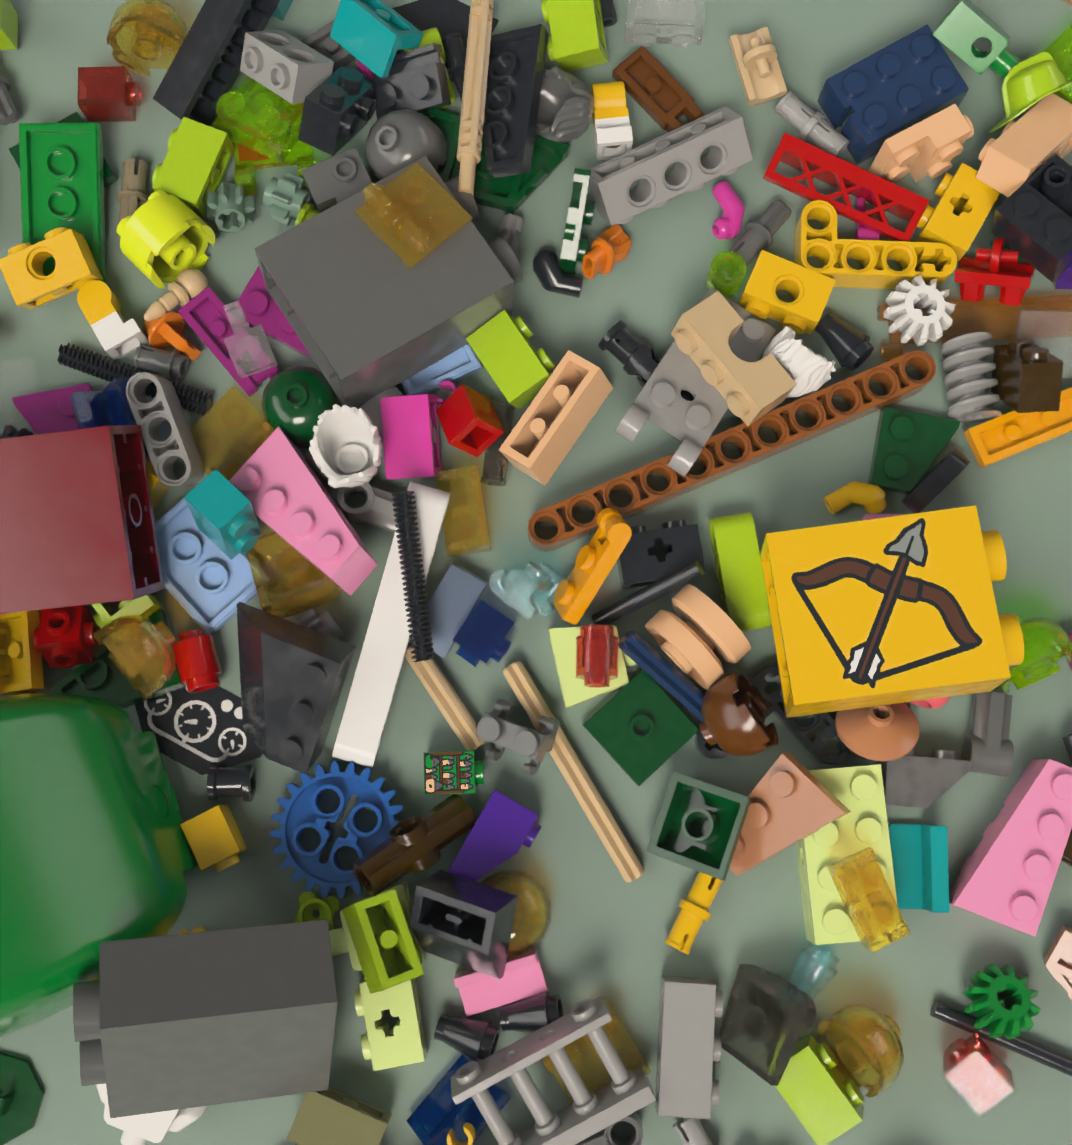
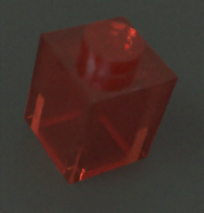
M125 66L78 67L77 105L89 122L136 121V106L141 105L140 85L137 81L134 82Z
M976 1032L966 1040L963 1038L955 1040L945 1050L943 1057L944 1077L980 1116L1014 1091L1012 1071Z

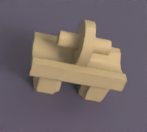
M768 27L760 28L749 34L731 35L728 42L747 105L757 106L768 103L772 99L785 96L787 89L777 59L778 53L772 43Z

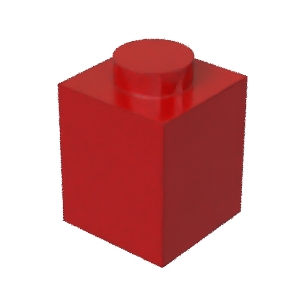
M464 384L436 409L448 443L475 457L480 456L505 432L491 399Z

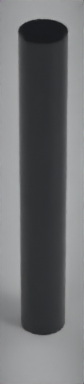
M696 560L598 611L591 616L594 625L607 626L704 576L703 567Z

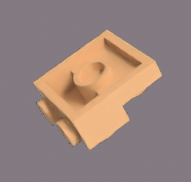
M955 103L886 139L868 172L892 183L902 179L909 172L915 182L928 175L931 179H935L947 172L952 167L951 161L953 158L962 153L964 149L963 143L974 135L973 124L966 115L960 112Z

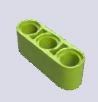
M751 512L709 518L710 540L723 611L742 632L770 628L771 620L762 563Z

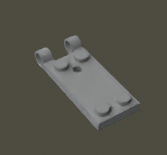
M709 287L708 291L706 292V294L700 302H702L703 300H705L717 291ZM723 296L744 320L732 341L729 342L731 351L741 360L747 362L758 361L776 329ZM674 340L614 432L632 443L647 420L654 423L681 441L667 466L685 477L728 409L727 401L714 386L705 381L699 367L689 355L684 354L678 348ZM685 390L691 393L694 400L687 401L683 399L681 391Z

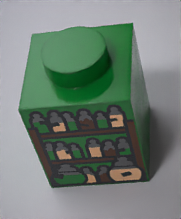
M476 751L423 752L424 795L477 793V784H484V759H476Z

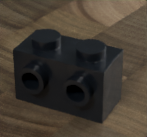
M339 67L305 97L298 140L334 156L372 118L377 105V100L373 98L376 82L364 77L362 73L355 69Z

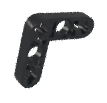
M778 666L766 667L750 680V683L756 689L767 708V711L764 712L765 719L773 712L804 747L822 763L835 764L847 758L850 754V749L839 738L835 728V720L827 712L813 714L811 723L806 727L796 725L791 717L786 718L785 707L781 710L777 703L783 701L779 693L775 691L769 694L766 693L764 688L768 683L764 678L766 675L771 678L778 676ZM822 720L826 723V727L821 728L820 731L827 738L838 737L840 740L836 745L839 750L837 755L834 753L824 754L822 752L825 743L818 735H813L811 740L806 736L807 733L815 730ZM699 728L695 735V746L701 755L710 759H718L728 754L722 749L720 751L717 748L706 749L704 745L707 741Z

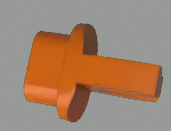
M613 225L596 237L591 245V250L584 255L582 272L588 279L594 278L599 273L604 275L610 273L613 270L614 263L626 259L629 255L631 239L623 232L619 225Z
M175 311L166 312L161 318L155 320H145L142 324V330L148 334L149 343L155 348L161 349L173 345L193 361L202 353L182 335L184 319Z

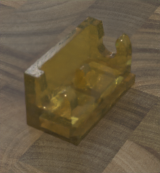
M478 464L438 472V477H435L437 489L451 493L442 524L447 557L491 551Z
M872 847L865 848L826 866L859 940L865 949L875 952L910 934L908 925L900 913L878 865Z

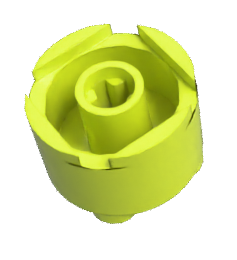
M164 190L153 192L147 202L140 206L132 216L123 218L116 229L117 234L121 237L120 248L122 253L155 286L161 289H166L164 284L172 281L176 282L177 276L185 269L194 268L201 270L209 259L205 254L208 244L210 243L214 247L215 234L212 228L175 195L168 194Z

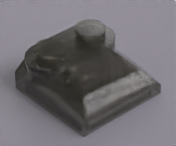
M739 964L719 1031L721 1047L771 1086H778L796 1046L798 1037L808 1035L815 1026L817 1013L814 1001L807 993L777 973L752 964Z

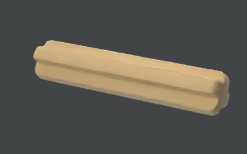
M409 647L405 653L406 660L466 751H474L482 746L485 741L477 737L478 724L436 661L431 659L413 662L416 661V659H411L415 655L411 653L414 649Z

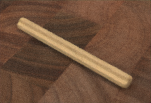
M516 661L503 670V675L536 731L542 732L545 727L538 724L542 715L554 719L555 717L523 663ZM559 726L552 751H549L623 879L627 883L632 882L644 874V868Z

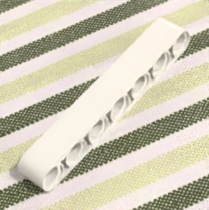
M410 482L407 491H414L411 496H415V499L411 501H416L412 506L416 507L413 511L417 512V514L413 517H418L414 522H418V525L415 527L419 528L416 532L420 533L417 538H420V541L417 543H421L420 547L417 548H421L419 553L422 554V557L420 559H423L419 564H423V568L420 569H424L422 574L425 575L423 580L426 583L451 493ZM396 531L332 757L373 768L410 640L409 635L411 633L408 630L412 629L407 627L411 623L407 622L410 617L406 615L410 612L405 611V609L409 608L405 604L409 602L404 601L408 596L403 595L407 592L403 588L407 586L402 585L406 581L401 579L405 576L401 572L405 570L400 569L404 565L399 563L403 561L399 558L402 554L398 553L402 549H398V546L401 544L397 543L400 539L396 537L399 534Z

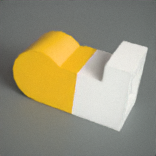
M624 82L592 84L591 93L594 96L595 108L592 116L596 161L612 159L632 150L633 144L632 127L630 126L628 108H626ZM616 145H620V146H618V147H616V148H608V147H606V146H616Z
M91 280L80 287L77 293L78 305L104 350L113 359L118 361L135 351L137 347H140L141 343H149L147 335L133 318L127 322L124 320L120 313V300L106 283L100 280Z

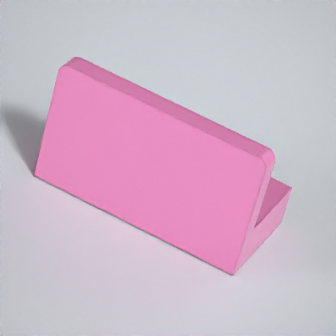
M536 948L507 956L504 976L501 979L470 968L456 972L453 978L455 988H459L466 1016L548 991Z

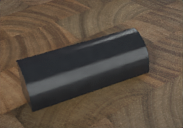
M205 0L152 99L181 120L183 117L211 126L241 72L240 66L245 33L263 31L280 0Z

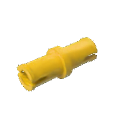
M702 872L698 873L686 900L681 899L678 904L681 910L664 943L689 955L691 946L703 921L708 922L712 915L708 911L722 882H724L723 880Z

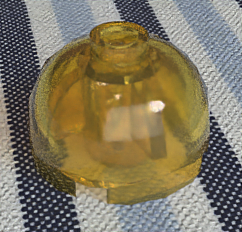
M127 0L116 9L108 28L106 40L107 45L110 43V46L113 48L112 56L118 63L132 72L143 76H151L149 68L167 69V73L188 33L185 22L178 11L167 2L162 0Z
M126 615L107 623L93 634L100 646L104 644L111 652L108 655L109 659L136 691L141 690L142 697L145 700L161 689L171 678L176 665V656L171 644L176 639L162 621L154 625L143 616Z
M517 869L500 870L486 877L481 882L482 884L518 896L508 955H520L535 948L546 936L552 920L551 901L544 886L533 875Z
M849 1005L831 1014L819 1023V1039L826 1035V1039L831 1046L830 1049L838 1061V1065L835 1066L845 1081L850 1078L858 1088L862 1086L869 1090L865 1095L866 1097L872 1098L879 1095L899 1076L904 1062V1050L900 1038V1029L890 1016L883 1015L868 1006Z

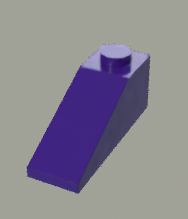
M494 790L448 872L476 881L518 853L522 844L530 848L542 827L535 823L539 814L500 791Z

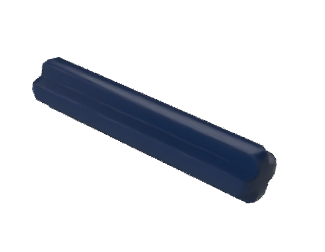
M628 631L618 643L619 648L695 716L704 721L701 706L705 693L635 631Z

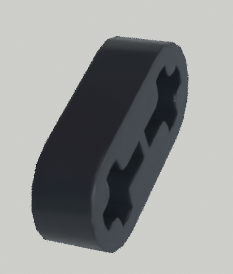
M956 448L953 449L901 502L913 514L920 513L968 466L970 461Z

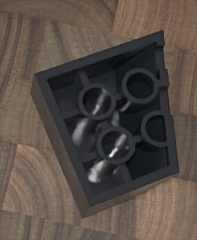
M238 602L236 606L243 728L267 759L306 774L322 753L356 646L245 603Z

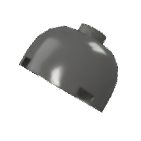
M409 109L391 111L380 117L371 127L366 139V158L371 171L380 180L424 156L427 157L436 172L439 165L443 167L446 161L447 143L442 130L427 116Z

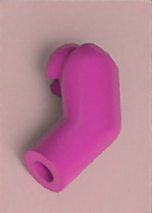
M723 181L718 183L712 190L713 196L723 209L722 217L714 221L715 225L712 226V232L717 239L731 240L740 232L745 207L729 182Z

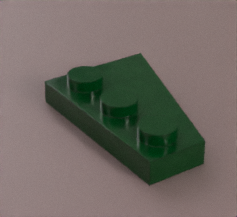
M160 608L148 616L149 620L133 632L128 631L116 639L118 643L99 657L93 656L92 663L82 664L53 685V693L97 697L123 709L185 687V684L181 683L172 649L173 641L165 612Z

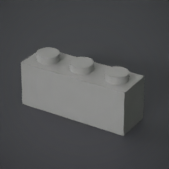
M661 976L655 1108L658 1116L711 1119V1106H718L719 1080L712 1079L713 1061L720 1062L721 1037L714 1034L715 1017H722L723 993L722 991H716V984L712 979Z

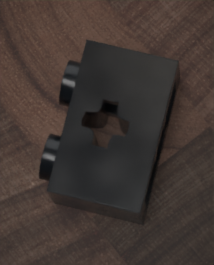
M681 519L662 523L663 529L647 531L646 526L630 527L632 536L617 560L621 589L648 586L696 560L703 567L705 574L698 524L687 525L686 520ZM654 544H658L661 551L668 550L662 562H658L655 555H648L652 551Z

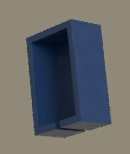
M928 24L826 79L817 102L835 130L843 125L849 110L852 111L841 134L850 140L846 148L857 165L878 154L886 139L955 103L958 107L967 94L968 86L937 38L932 35L933 32Z

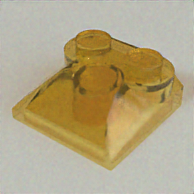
M275 532L260 536L254 547L246 552L261 608L265 612L281 618H288L311 608L332 602L343 591L342 588Z

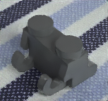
M498 699L493 711L484 713L483 718L478 722L477 737L485 742L495 743L494 749L489 748L486 753L487 758L494 761L501 758L505 748L513 750L521 756L531 757L530 763L523 765V772L534 775L539 769L541 762H543L545 753L552 751L560 721L542 715L538 724L545 727L542 732L535 731L506 720V713L511 714L513 712L514 704Z

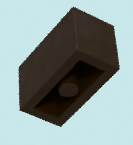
M1028 338L1010 339L1009 345H994L993 363L996 364V369L992 372V378L997 379L998 384L991 387V393L999 395L1000 400L1017 413L1059 411L1063 361L1050 354L1049 349L1039 347L1034 343V340Z

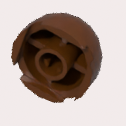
M733 670L721 677L707 690L701 706L704 721L699 724V727L709 745L712 746L717 743L724 752L733 756L745 757L762 753L777 745L779 741L774 723L772 722L767 726L765 724L764 712L767 711L764 702L747 677L743 674L738 676V670Z

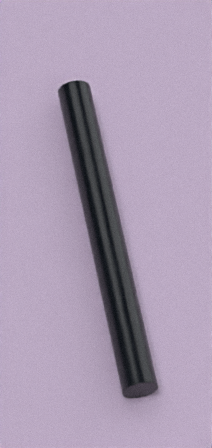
M938 1000L933 1003L930 1016L1072 1077L1071 1057L1022 1036L1010 1040L1006 1039L1003 1034L996 1039L989 1038L987 1026L981 1029L974 1028L977 1017Z

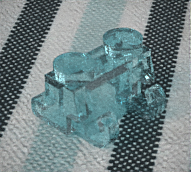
M530 561L525 568L520 570L513 569L509 572L505 569L496 570L490 577L489 585L495 595L509 607L515 608L525 618H532L538 613L544 617H549L555 610L554 605L549 601V596L559 585L558 581L561 575L545 562L538 566ZM502 578H503V586H504V588L501 587V585H500V580H501Z

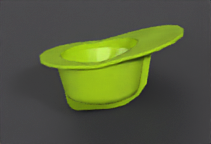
M1041 52L1019 62L1010 69L1004 78L1001 88L1005 117L989 129V133L1012 121L1045 96L1072 84V80L1066 81L1051 54Z

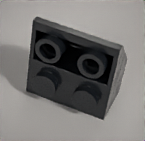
M1056 154L995 209L991 232L996 237L1005 238V244L1010 249L1019 251L1021 258L1051 282L1055 281L1072 265V166Z
M439 870L416 886L410 927L424 952L501 979L504 976L518 896L444 870Z

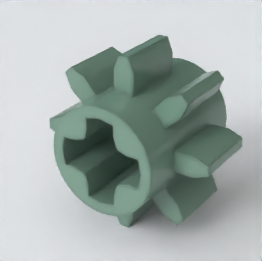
M286 172L284 179L273 177L268 182L263 195V205L269 207L268 213L272 214V220L289 226L291 219L296 220L301 207L306 202L311 203L312 195L309 191H306L307 185L303 184V178Z
M222 182L221 186L217 188L216 193L213 191L207 192L206 219L215 220L219 231L239 233L245 226V223L253 224L255 198L251 195L245 196L243 185L225 184Z

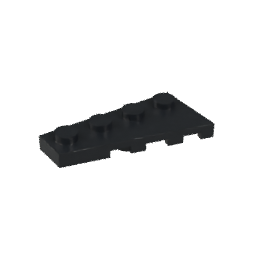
M542 24L491 35L484 112L486 125L483 127L487 170L495 178L528 173L531 169L549 35Z

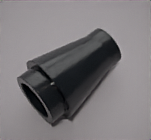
M832 312L825 315L815 327V331L821 335L841 367L847 366L853 371L861 366L874 351L875 347L869 342L870 337L837 318Z
M549 991L500 1006L499 1010L502 1031L512 1030L533 1033L564 1016L560 995H550Z
M441 1014L436 1025L434 1039L444 1042L471 1060L479 1062L494 1054L500 1035V1028L492 1026V1021L453 1017Z

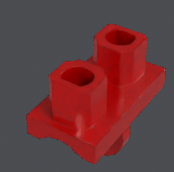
M996 237L992 249L977 247L976 258H961L959 268L955 270L954 282H960L962 301H983L986 285L1001 286L999 303L1020 306L1026 289H1029L1032 283L1035 268L1028 262H1018L1019 251L1004 250L1005 238Z

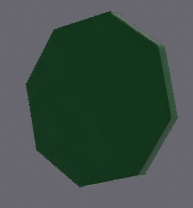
M1 1052L0 1145H4L34 1128L45 1092L28 1060Z

